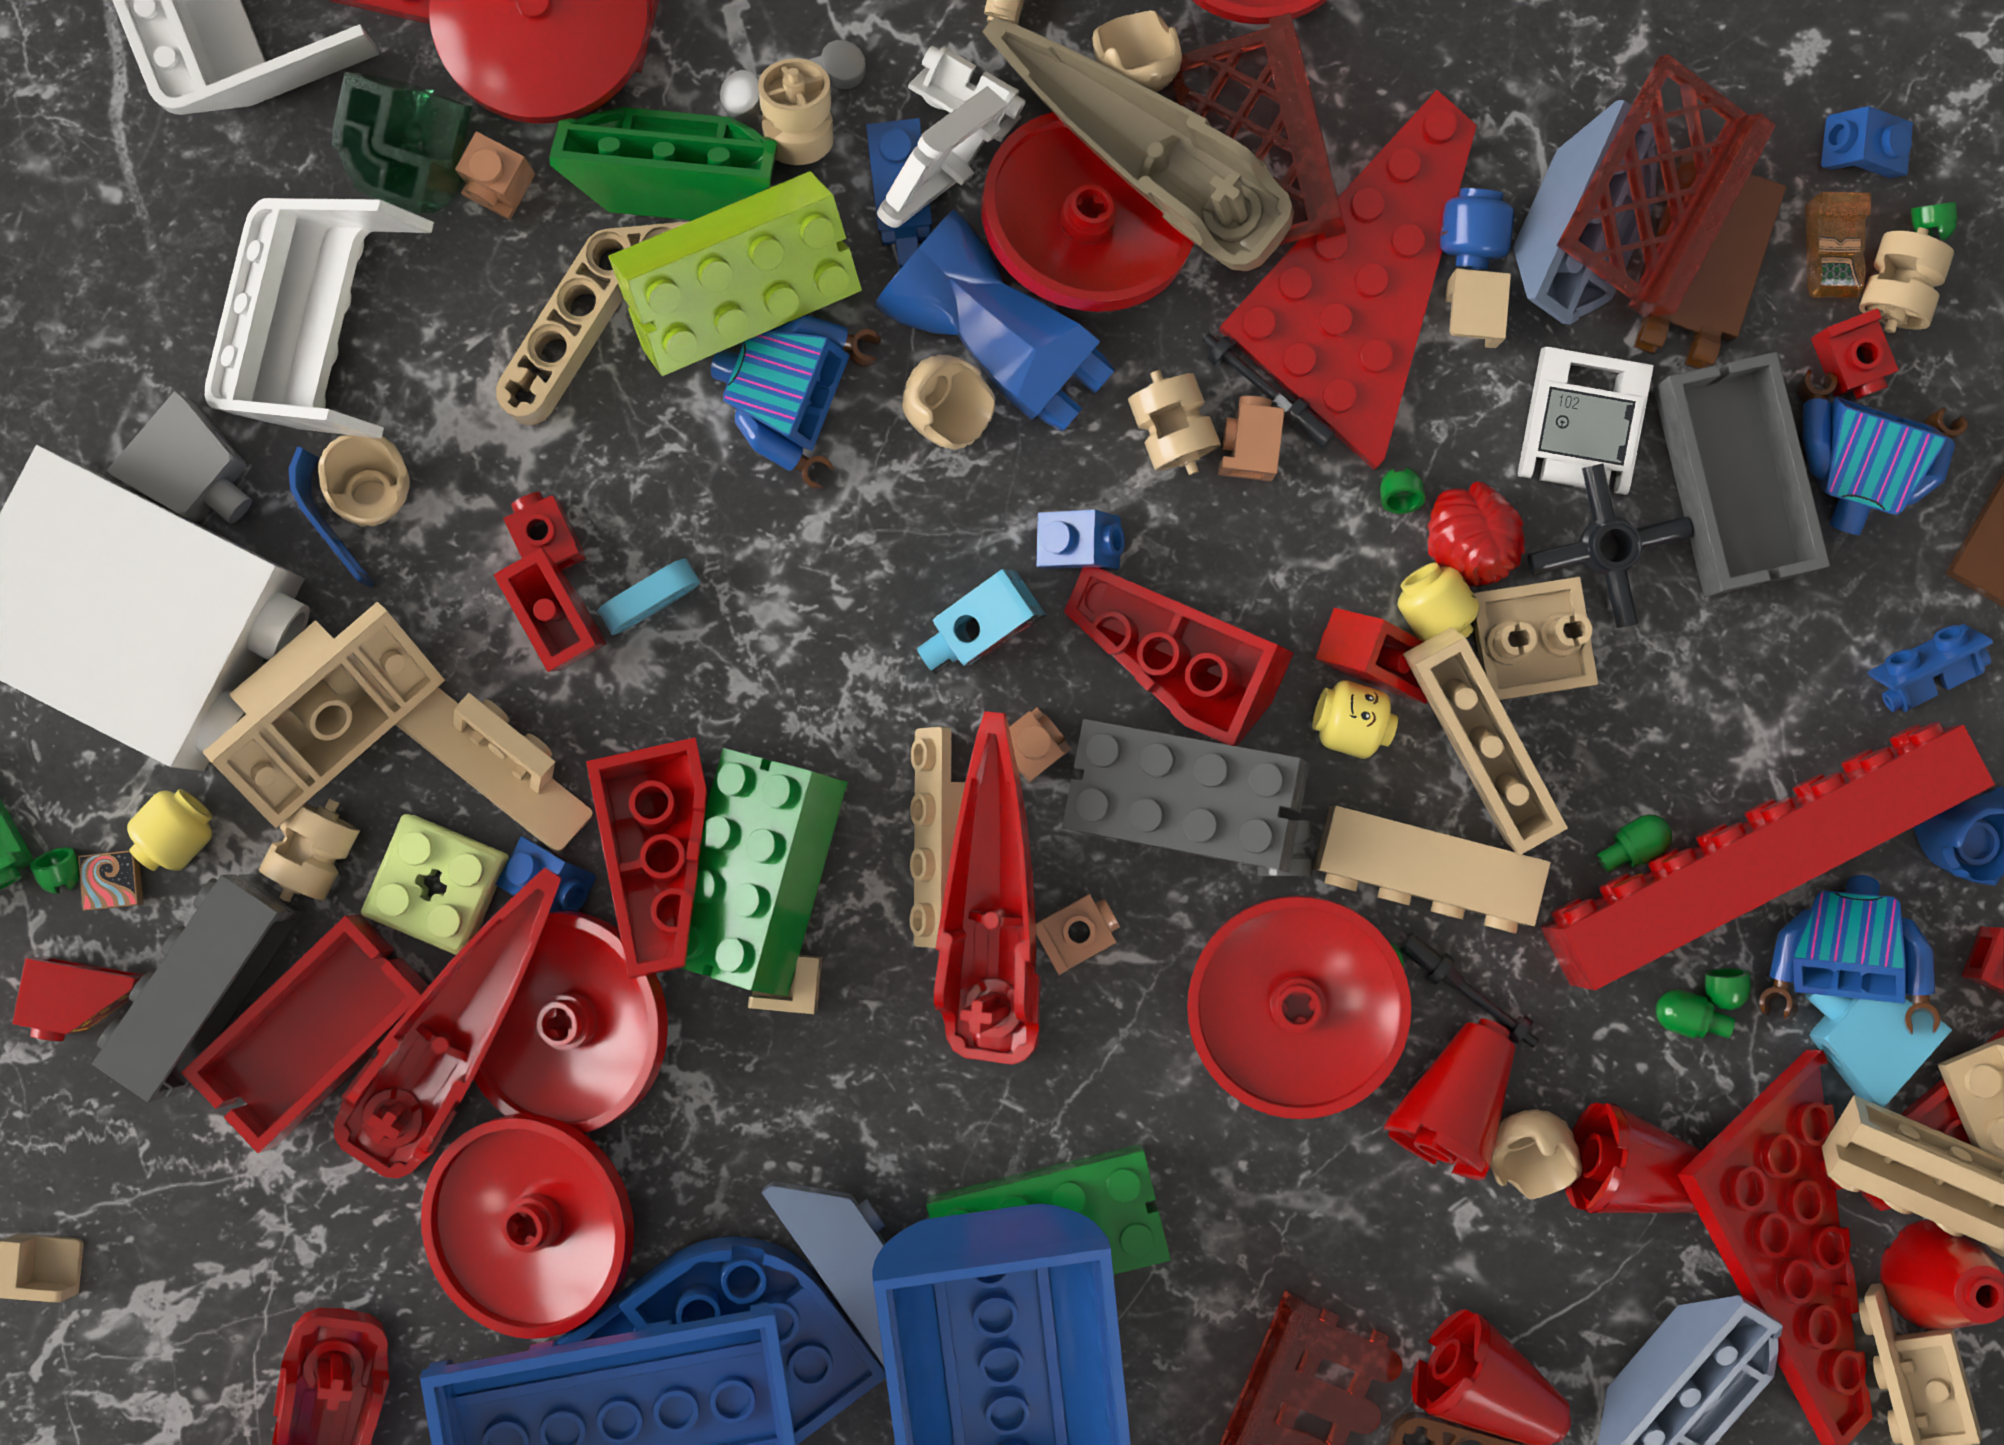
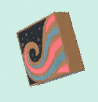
M130 851L78 856L83 911L144 905L140 862Z

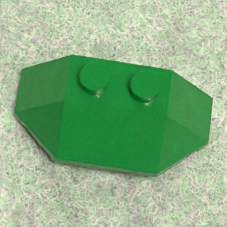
M621 107L593 113L578 121L574 118L560 120L549 159L551 167L610 213L692 221L769 188L777 153V141L768 136L762 137L753 128L732 117Z

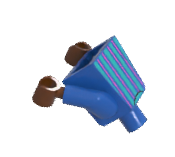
M804 315L744 341L739 353L727 349L716 353L711 363V375L715 380L727 383L723 393V401L736 409L735 424L753 450L788 471L794 468L801 472V477L805 484L811 488L820 489L823 488L822 485L809 479L807 474L808 467L814 462H820L834 471L833 465L827 458L822 456H813L811 458L802 454L803 448L813 451L849 356L860 367H869L876 362L877 358L862 354L858 350L857 343L867 341L871 344L879 345L881 338L872 329H863L852 335L848 333V329L845 326L814 316ZM842 349L849 350V354H847Z
M1808 370L1799 381L1797 392L1800 399L1805 402L1803 405L1802 438L1809 472L1816 478V483L1825 493L1839 498L1829 525L1846 533L1861 535L1871 508L1899 515L1906 505L1916 504L1944 483L1955 449V443L1952 439L1965 432L1968 427L1966 418L1960 416L1953 420L1948 429L1943 423V415L1946 412L1945 407L1929 415L1925 422L1922 423L1836 396L1831 405L1826 399L1834 391L1838 382L1837 377L1833 373L1829 372L1825 377L1823 383L1824 390H1818L1812 386L1810 381L1811 370Z
M1866 875L1852 876L1847 880L1845 892L1824 890L1818 893L1811 909L1802 910L1778 932L1769 977L1774 979L1773 987L1766 989L1761 994L1759 1006L1762 1012L1769 1016L1772 1000L1778 996H1785L1787 1006L1784 1010V1020H1792L1798 1012V1003L1796 998L1789 992L1791 982L1794 983L1795 992L1902 1004H1905L1907 994L1912 995V1006L1909 1007L1905 1014L1904 1025L1906 1030L1912 1035L1913 1024L1911 1016L1915 1012L1925 1011L1933 1019L1932 1032L1935 1034L1940 1025V1015L1937 1009L1930 1005V995L1935 994L1932 947L1913 920L1901 917V906L1898 899L1890 896H1879L1880 884L1876 879Z

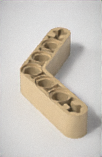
M690 221L610 228L597 231L590 236L500 377L496 386V398L500 407L516 422L524 425H537L545 421L554 410L623 300L614 270L599 268L601 256L607 250H623ZM582 294H591L596 297L595 307L589 314L578 317L571 315L570 307L576 297ZM556 339L566 341L567 350L559 361L547 363L542 360V351L548 342ZM533 365L549 378L546 383L538 375L535 377L530 372ZM519 390H522L524 392L531 391L536 397L529 404L523 401L520 403L515 398V395Z

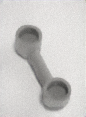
M846 40L829 42L824 47L821 56L808 59L820 65L827 72L830 84L839 89L856 87L861 83L866 74L864 54L855 44ZM739 70L733 72L725 79L720 90V101L729 117L738 121H748L755 118L761 112L758 89L761 74L755 75L747 70Z

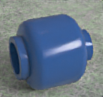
M1462 188L1460 189L1459 197L1451 198L1445 203L1439 245L1443 252L1457 257L1456 267L1488 270L1489 260H1499L1509 254L1515 210L1510 204L1503 201L1504 193L1487 189Z

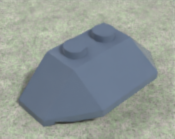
M1625 100L1615 101L1557 149L1513 246L1527 299L1562 324H1572L1579 320L1580 316L1588 314L1612 300L1655 205L1657 162L1654 145L1658 143L1659 127Z
M772 1181L763 1188V1196L884 1366L872 1277L874 1261L879 1251L886 1244L879 1234V1231L886 1227L884 1221L868 1199L858 1204L851 1193Z
M1739 1295L1678 1305L1607 1387L1598 1445H1715L1774 1378L1778 1356V1337L1782 1334L1783 1325L1777 1318Z

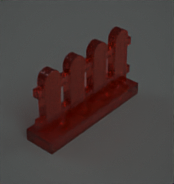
M1285 1290L1219 1445H1344L1350 1430L1360 1434L1373 1432L1380 1424L1381 1413L1377 1405L1365 1397L1371 1380L1373 1378L1384 1383L1392 1382L1399 1377L1403 1368L1401 1357L1393 1349L1386 1346L1390 1337L1383 1332L1373 1329L1370 1338H1366L1337 1326L1336 1324L1340 1316L1323 1308L1320 1318H1318L1317 1316L1320 1311L1306 1298ZM1305 1350L1301 1363L1298 1369H1296L1302 1351ZM1322 1358L1355 1371L1348 1390L1315 1377ZM1281 1401H1282V1402H1284V1403H1283V1405H1282V1407H1281V1410H1280V1412H1279V1414H1278L1277 1419L1274 1420V1417H1275V1415H1276V1413H1277V1410H1278V1408H1279V1406H1280V1403H1281ZM1300 1409L1333 1422L1326 1441L1293 1428Z

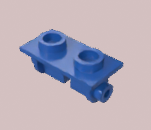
M1965 624L1949 626L1936 632L1933 639L1913 649L1901 650L1889 655L1885 663L1867 671L1869 677L1888 687L1889 690L1882 693V698L1891 712L1898 709L1907 712L1913 707L1938 696L1933 677L1939 675L1942 687L1950 690L1983 674L1985 666L1991 663L1990 655L1985 647L1993 644L1992 638Z

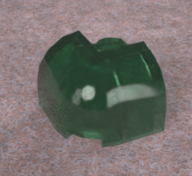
M345 72L333 124L332 149H338L343 168L354 181L352 187L369 197L417 213H434L445 208L455 196L463 181L455 168L462 158L461 154L473 106L434 94L433 90L376 75Z

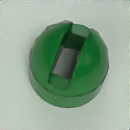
M1956 202L1911 208L1914 231L1917 233L1918 228H1925L1929 230L1928 236L1933 237V227H1938L1940 239L1945 241L1953 234L1957 227Z
M1405 467V471L1394 472L1393 468L1383 476L1380 495L1381 503L1385 510L1395 514H1405L1419 509L1424 504V484L1418 472L1409 467Z
M63 847L50 850L35 858L30 864L36 882L44 891L54 895L60 893L61 885L65 884L68 890H72L79 882V862L72 848Z
M1740 968L1707 970L1705 972V990L1710 1001L1717 1007L1725 1010L1740 1008L1749 998L1751 990L1750 971Z

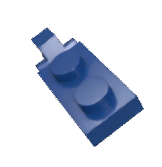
M920 118L866 124L876 215L878 208L886 199L887 193L913 149L918 146V141L922 136ZM930 203L897 228L886 225L877 215L879 235H882L883 245L896 244L899 270L918 249V241L926 240L930 235V229H932Z

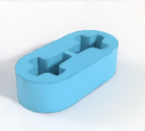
M683 558L665 566L610 599L597 612L610 634L616 635L683 597L700 584V580L688 560Z

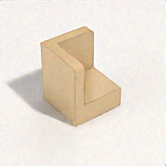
M1456 269L1447 280L1445 302L1452 303L1449 330L1452 336L1485 339V347L1497 348L1506 339L1511 274Z
M799 955L788 997L753 991L752 995L749 996L748 1008L815 1014L818 1010L823 957Z
M20 1233L0 1240V1298L62 1302L79 1294L83 1240L80 1238Z

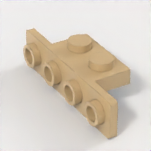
M437 687L395 724L555 853H561L592 817V810L552 778L555 761L550 758L552 752L548 746L532 734L528 733L525 737L508 724L509 718L506 713L490 700L484 699L481 703L468 693L458 704Z
M950 727L916 729L915 741L911 748V763L915 769V795L910 807L911 819L914 823V851L910 859V871L914 878V906L910 913V927L914 934V945L916 947L935 948L952 845L965 782H951Z
M1883 1283L1871 1284L1864 1296L1865 1301L1859 1303V1314L1865 1334L1867 1336L1874 1335L1879 1356H1874L1873 1358L1874 1372L1879 1388L1881 1390L1888 1389L1893 1410H1888V1425L1893 1442L1903 1445L1980 1444L1982 1434L1954 1329L1897 1335Z

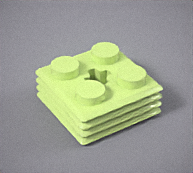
M404 814L398 823L362 907L361 914L366 918L457 955L477 934L497 888L495 883L509 860V856L500 850L421 817ZM439 870L442 872L440 882L447 885V889L444 894H434L430 898L428 896L429 888L424 885V880L426 876H434Z

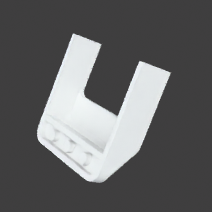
M112 0L150 95L161 107L173 114L183 115L252 106L380 55L375 43L359 24L266 62L242 0Z
M264 198L259 200L251 208L244 224L205 382V399L207 404L211 408L229 414L300 430L382 438L383 427L325 409V392L331 367L338 356V339L344 314L350 306V290L357 261L363 253L365 237L371 232L431 233L434 222L382 200Z

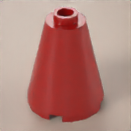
M1480 1018L1478 1024L1465 1023L1388 1117L1384 1126V1130H1390L1388 1136L1407 1151L1433 1165H1436L1438 1160L1448 1164H1455L1451 1173L1473 1180H1485L1491 1167L1516 1046L1508 1039L1510 1032L1502 1025L1484 1018Z
M1596 1102L1590 1104L1579 1116L1572 1133L1579 1147L1582 1174L1571 1186L1565 1188V1193L1573 1207L1584 1210L1587 1213H1698L1677 1174L1701 1150L1613 1103L1601 1104Z
M1926 1218L1906 1225L1898 1232L1900 1235L1893 1241L1890 1248L1886 1247L1881 1257L1880 1282L1883 1283L1889 1304L1910 1323L1929 1330H1946L1992 1323L2004 1316V1274L1982 1242L1966 1235L1962 1237L1951 1235L1937 1226L1934 1221Z
M1467 1309L1459 1310L1447 1317L1433 1332L1428 1343L1435 1346V1350L1431 1354L1428 1363L1419 1358L1414 1369L1411 1391L1413 1402L1429 1415L1528 1445H1552L1564 1439L1571 1426L1568 1400L1483 1315L1476 1312L1474 1314Z

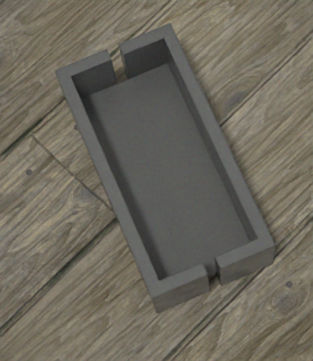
M1777 352L1729 362L1720 369L1718 365L1671 375L1656 385L1653 391L1684 517L1687 516L1693 529V536L1690 538L1704 598L1753 587L1761 583L1763 585L1798 577L1830 567Z
M1083 719L1074 768L1084 773L1082 781L1071 779L1062 828L1089 835L1289 873L1298 823L1289 819L1279 818L1281 807L1289 811L1301 813L1310 764L1301 758Z
M254 874L221 875L218 880L211 878L197 894L193 905L198 909L186 927L182 924L179 925L163 944L161 952L166 956L154 973L149 971L144 974L132 989L129 999L134 1003L123 1019L117 1018L113 1020L99 1037L97 1047L101 1051L92 1062V1065L147 1103L162 1099L165 1096L169 1097L183 1093L190 1082L181 1072L226 1030L307 910L292 900L287 902L279 898L281 895L279 891Z

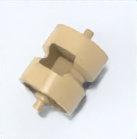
M791 58L770 65L763 71L758 82L760 107L763 113V137L768 136L777 141L775 159L782 163L805 165L816 162L827 155L834 142L833 120L830 112L831 90L829 76L820 65L806 59Z
M1918 228L1917 233L1890 231L1886 232L1882 237L1874 261V268L1879 274L1869 277L1859 309L1862 313H1866L1878 308L1882 316L1879 322L1886 324L1884 331L1888 333H1895L1897 327L1921 330L1928 328L1931 324L1940 297L1934 287L1944 284L1954 256V250L1943 241L1928 236V229Z
M1160 370L1150 373L1153 383L1128 398L1138 428L1149 431L1150 435L1144 444L1155 471L1185 466L1189 475L1199 472L1196 462L1200 460V457L1221 447L1211 417L1200 414L1199 410L1205 401L1194 373L1163 378Z
M329 798L325 807L319 806L318 808L305 803L281 824L280 829L285 837L283 841L272 842L259 871L284 888L279 897L282 900L290 902L294 893L298 895L301 893L308 897L325 901L339 874L334 865L335 861L347 858L360 832L355 826L338 818L339 814L335 813L339 802Z

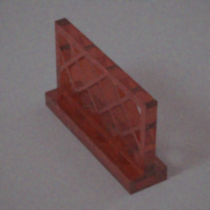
M1287 13L1269 19L1271 27L1182 54L1180 70L1173 79L1179 105L1193 112L1190 102L1192 100L1199 104L1195 111L1196 114L1205 117L1208 110H1211L1232 121L1224 133L1234 139L1240 127L1264 138L1254 154L1261 161H1263L1273 144L1292 153L1293 163L1282 181L1275 177L1273 178L1289 196L1304 203L1308 221L1292 225L1279 245L1324 233L1326 238L1346 233L1347 229L1298 34L1291 14ZM1265 46L1269 61L1257 80L1234 69L1244 52ZM1227 58L1225 63L1218 61ZM1207 65L1219 73L1206 95L1203 96L1187 87L1183 71ZM1271 76H1273L1276 90L1266 86ZM1229 77L1251 88L1237 113L1214 102ZM1260 94L1280 104L1281 111L1269 130L1246 119ZM1284 125L1286 128L1288 140L1279 136V133L1281 132ZM1296 176L1298 177L1301 191L1291 186Z
M1669 54L1659 56L1556 246L1632 299L1628 306L1643 317L1675 314L1776 124L1761 113L1748 115ZM1668 76L1679 84L1684 108L1665 113L1660 89ZM1697 99L1703 102V104L1698 105ZM1710 108L1724 118L1726 123L1716 141L1705 143L1699 111ZM1650 110V115H1651V116H1650V117H1646L1648 111ZM1685 114L1691 147L1672 152L1666 119ZM1652 122L1658 155L1639 160L1635 135L1641 125ZM1712 148L1710 153L1708 154L1707 149ZM1693 153L1697 177L1691 187L1680 190L1674 158ZM1623 157H1624L1625 164H1621V165H1620V163H1621V161H1622V159H1623ZM1660 161L1666 194L1647 198L1640 166ZM1627 170L1633 202L1613 207L1609 183L1615 172ZM1686 195L1684 201L1682 202L1681 196ZM1667 200L1672 223L1666 234L1654 237L1648 205ZM1597 205H1598V206H1599V211L1594 212V210L1596 209V207H1597ZM1634 209L1641 241L1621 246L1615 213ZM1601 217L1607 249L1594 252L1578 240L1588 221ZM1656 243H1660L1658 249L1656 248ZM1642 247L1646 271L1638 284L1627 276L1622 252ZM1609 256L1610 263L1603 259V257Z

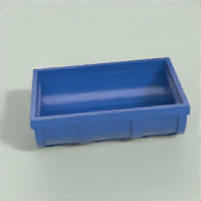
M1039 1203L919 1221L899 1232L879 1251L874 1261L872 1277L895 1445H1131L1111 1248L1108 1236L1105 1235L1094 1221L1073 1210Z
M768 1302L751 1305V1311L674 1325L671 1320L647 1324L646 1330L558 1345L556 1340L530 1345L529 1351L457 1364L451 1359L432 1362L428 1369L422 1370L420 1375L431 1444L796 1445L774 1307H769Z

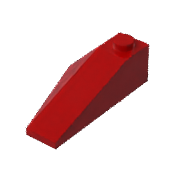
M1097 567L1082 568L1064 610V613L1103 650L1124 666L1135 677V680L1159 699L1184 726L1231 746L1239 745L1272 704L1294 652Z
M696 737L586 761L629 979L686 966L708 793Z

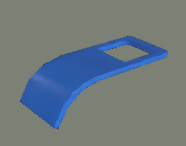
M297 446L288 469L290 490L299 508L358 582L372 587L375 584L374 581L319 513L312 498L311 476L318 457Z

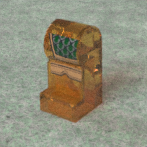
M1821 192L1805 204L1807 288L1811 298L1858 299L1861 295L1866 272L1863 251H1865L1866 217L1871 215V193Z

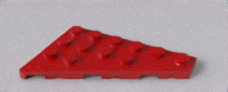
M1438 90L1430 96L1219 328V331L1224 336H1230L1236 341V347L1296 401L1300 397L1306 399L1311 404L1309 410L1336 432L1335 436L1373 470L1384 461L1442 254L1439 241L1444 206L1448 200L1458 196L1477 127L1471 119Z
M1805 1050L1677 1175L1742 1297L1777 1318L1783 1325L1782 1334L1778 1337L1777 1362L1821 1445H1848L1873 1416L1870 1392L1865 1383L1867 1369L1865 1353L1855 1348L1851 1314L1859 1312L1854 1267L1849 1258L1851 1247L1849 1227L1840 1226L1836 1190L1843 1188L1828 1176L1822 1146L1835 1125L1833 1104L1824 1103L1820 1066L1828 1064L1823 1050Z

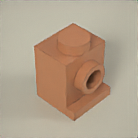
M477 131L455 168L466 183L461 192L464 197L508 220H511L536 174L524 156Z
M1241 396L1236 417H1226L1222 450L1231 451V457L1223 456L1219 464L1218 475L1271 482L1276 476L1285 409L1272 407V400L1268 398Z
M1038 707L1032 712L1028 711L1009 727L1018 771L1029 784L1071 750L1065 742L1062 733L1046 714L1043 715Z
M1087 894L1036 922V935L1055 970L1060 975L1115 944L1116 941L1111 932L1120 928L1105 899L1094 903L1091 895ZM1076 921L1085 922L1090 930L1088 938L1080 943L1072 941L1068 934L1070 925Z

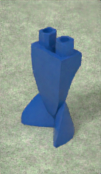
M953 209L893 277L876 300L875 306L886 316L902 325L934 334L958 335L981 370L1015 407L1031 421L1038 416L1045 423L1062 432L1082 410L1076 402L1061 390L1066 381L1073 375L1092 393H1096L1115 369L1105 356L1095 348L1100 341L1083 326L1025 293L1003 284L999 270L989 250L965 218Z

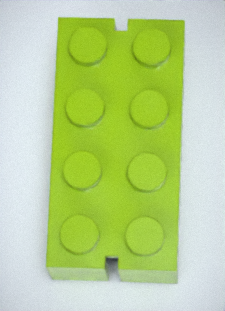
M811 171L608 256L623 298L630 306L628 311L642 349L661 376L862 291L850 249L842 241L846 239L834 196Z

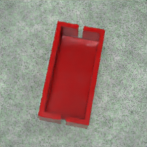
M361 914L345 915L181 1073L215 1109L234 1104L242 1098L247 1105L231 1109L223 1118L258 1154L277 1147L377 1051L380 1043L429 985L403 958L391 960L387 958L395 949Z

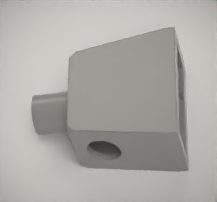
M176 391L171 394L106 470L115 478L195 522L202 520L213 509L229 524H233L247 512L252 503V499L233 484L245 470L247 465L202 410L193 401Z

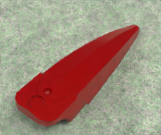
M984 711L975 739L952 845L935 949L939 952L934 986V1006L943 1016L946 1039L953 1051L968 1059L1013 1065L1030 1058L1037 1049L1039 1042L1041 978L1036 974V922L1033 872L1023 793L1007 716L1004 712Z
M547 867L534 876L459 951L377 1047V1056L375 1058L370 1057L341 1096L342 1103L334 1121V1138L341 1150L381 1176L396 1179L411 1174L426 1158L433 1154L457 1112L454 1109L462 1101L512 1003L547 919L561 881V876Z
M319 1307L304 1313L293 1325L280 1367L273 1416H277L271 1445H372L373 1434L377 1427L389 1384L388 1339L382 1322L370 1313L345 1308Z

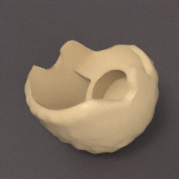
M1144 11L1114 18L1099 26L1093 32V52L1096 62L1156 93L1167 87L1180 70L1182 53L1175 27H1168L1163 18L1155 11Z
M936 355L922 360L911 372L906 382L902 407L908 421L925 438L939 447L957 450L966 447V445H971L975 439L981 436L983 430L987 428L988 422L991 421L995 411V395L982 378L981 371L976 366L951 355Z
M354 435L340 436L330 442L327 448L323 450L318 463L320 488L324 498L336 514L353 524H357L360 527H374L392 519L406 501L410 487L409 473L402 455L395 444L383 436L382 438Z
M1532 1109L1512 1114L1500 1122L1491 1162V1169L1499 1185L1505 1186L1508 1181L1528 1199H1536L1571 1186L1582 1174L1579 1147L1566 1121L1549 1111Z

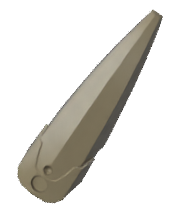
M994 17L982 31L985 37L1032 91L1089 149L1131 187L1163 212V218L1172 227L1231 270L1249 271L1261 266L1277 249L1291 229L1294 211L1289 195L1273 178L1266 163L1256 158L1241 143L1212 128L1206 118L1082 54L1012 22Z

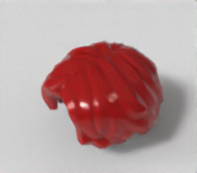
M1478 481L1473 482L1469 490L1448 489L1438 495L1430 514L1431 520L1427 527L1429 531L1428 554L1434 558L1440 567H1451L1462 575L1468 586L1481 587L1482 585H1490L1505 579L1510 571L1520 566L1521 555L1525 553V537L1522 529L1524 522L1517 510L1495 488Z

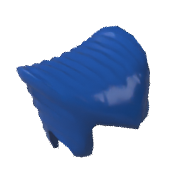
M1999 786L1988 793L1965 800L1913 827L1923 852L1932 863L1944 871L1971 882L1996 886L2004 875V787Z

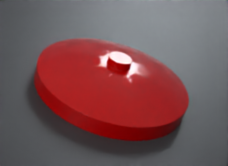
M430 0L429 18L433 41L440 59L457 85L471 99L487 110L514 121L548 124L583 116L602 106L623 88L633 75L643 56L650 28L649 0Z
M1053 112L1034 118L1016 129L1000 145L989 165L981 196V216L987 240L994 254L1010 275L1031 292L1057 305L1094 312L1115 311L1139 305L1162 292L1173 282L1185 265L1194 245V242L1172 227L1163 218V212L1103 162Z
M1304 895L1281 896L1255 903L1243 909L1220 926L1209 939L1195 964L1191 976L1187 1004L1188 1023L1195 1049L1202 1063L1215 1081L1231 1096L1257 1111L1272 1116L1291 1119H1312L1329 1116L1356 1105L1373 1093L1387 1079L1396 1066L1408 1038L1411 1022V996L1405 971L1395 950L1387 938L1367 918L1355 910L1329 899Z
M572 911L548 913L535 950L512 1003L474 1077L475 1083L490 1103L503 1115L536 1114L547 1116L571 1125L582 1133L596 1130L625 1116L637 1106L652 1087L660 1071L666 1051L668 1015L663 990L656 973L633 979L628 978L619 929L612 924L584 913Z
M512 1114L494 1118L470 1129L452 1142L442 1153L429 1175L424 1190L421 1207V1232L432 1271L449 1298L465 1314L495 1332L526 1339L548 1338L568 1332L602 1310L614 1297L627 1274L634 1246V1219L629 1196L622 1178L613 1163L595 1142L573 1126L560 1120L536 1114Z

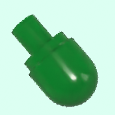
M1653 814L1642 815L1619 828V832L1613 835L1616 843L1596 854L1597 858L1607 873L1627 862L1633 868L1638 865L1643 866L1669 849L1672 842V830L1669 824L1660 816Z
M1669 990L1658 999L1656 1004L1657 1020L1666 1030L1692 1039L1695 1037L1703 1039L1707 1032L1729 1039L1735 1026V1018L1715 1012L1714 1003L1708 1001L1707 997L1686 990Z

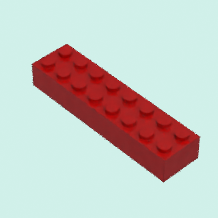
M1937 721L1922 728L1920 724L1902 730L1889 738L1892 747L1888 746L1875 752L1872 749H1868L1841 762L1844 772H1836L1826 777L1823 774L1811 777L1792 788L1796 795L1795 797H1788L1778 802L1773 798L1744 812L1748 821L1736 823L1729 827L1724 823L1701 833L1696 837L1699 846L1680 852L1677 848L1665 852L1647 863L1651 869L1650 871L1631 877L1629 873L1609 880L1599 886L1602 896L1583 902L1580 898H1577L1555 908L1550 912L1554 920L1540 928L1569 984L1575 987L1597 990L1991 788L1995 783L1965 726L1942 727L1940 721Z

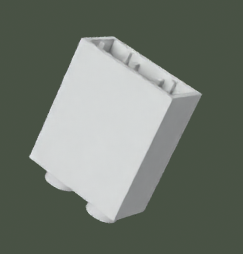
M36 445L0 512V681L169 767L205 771L210 760L203 754V751L246 715L229 694L258 670L263 658L270 660L305 630L310 609L309 606L295 600L305 578L70 459Z

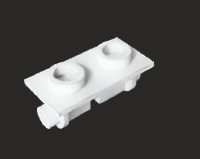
M932 45L928 49L922 61V65L925 68L908 85L909 89L921 95L929 105L950 113L986 86L990 87L1008 103L996 122L1001 131L994 139L1002 142L1022 118L1019 114L1026 100L1018 96L1019 90L1008 85L986 71L981 76L977 86L970 83L969 81L976 65L945 46L939 50Z

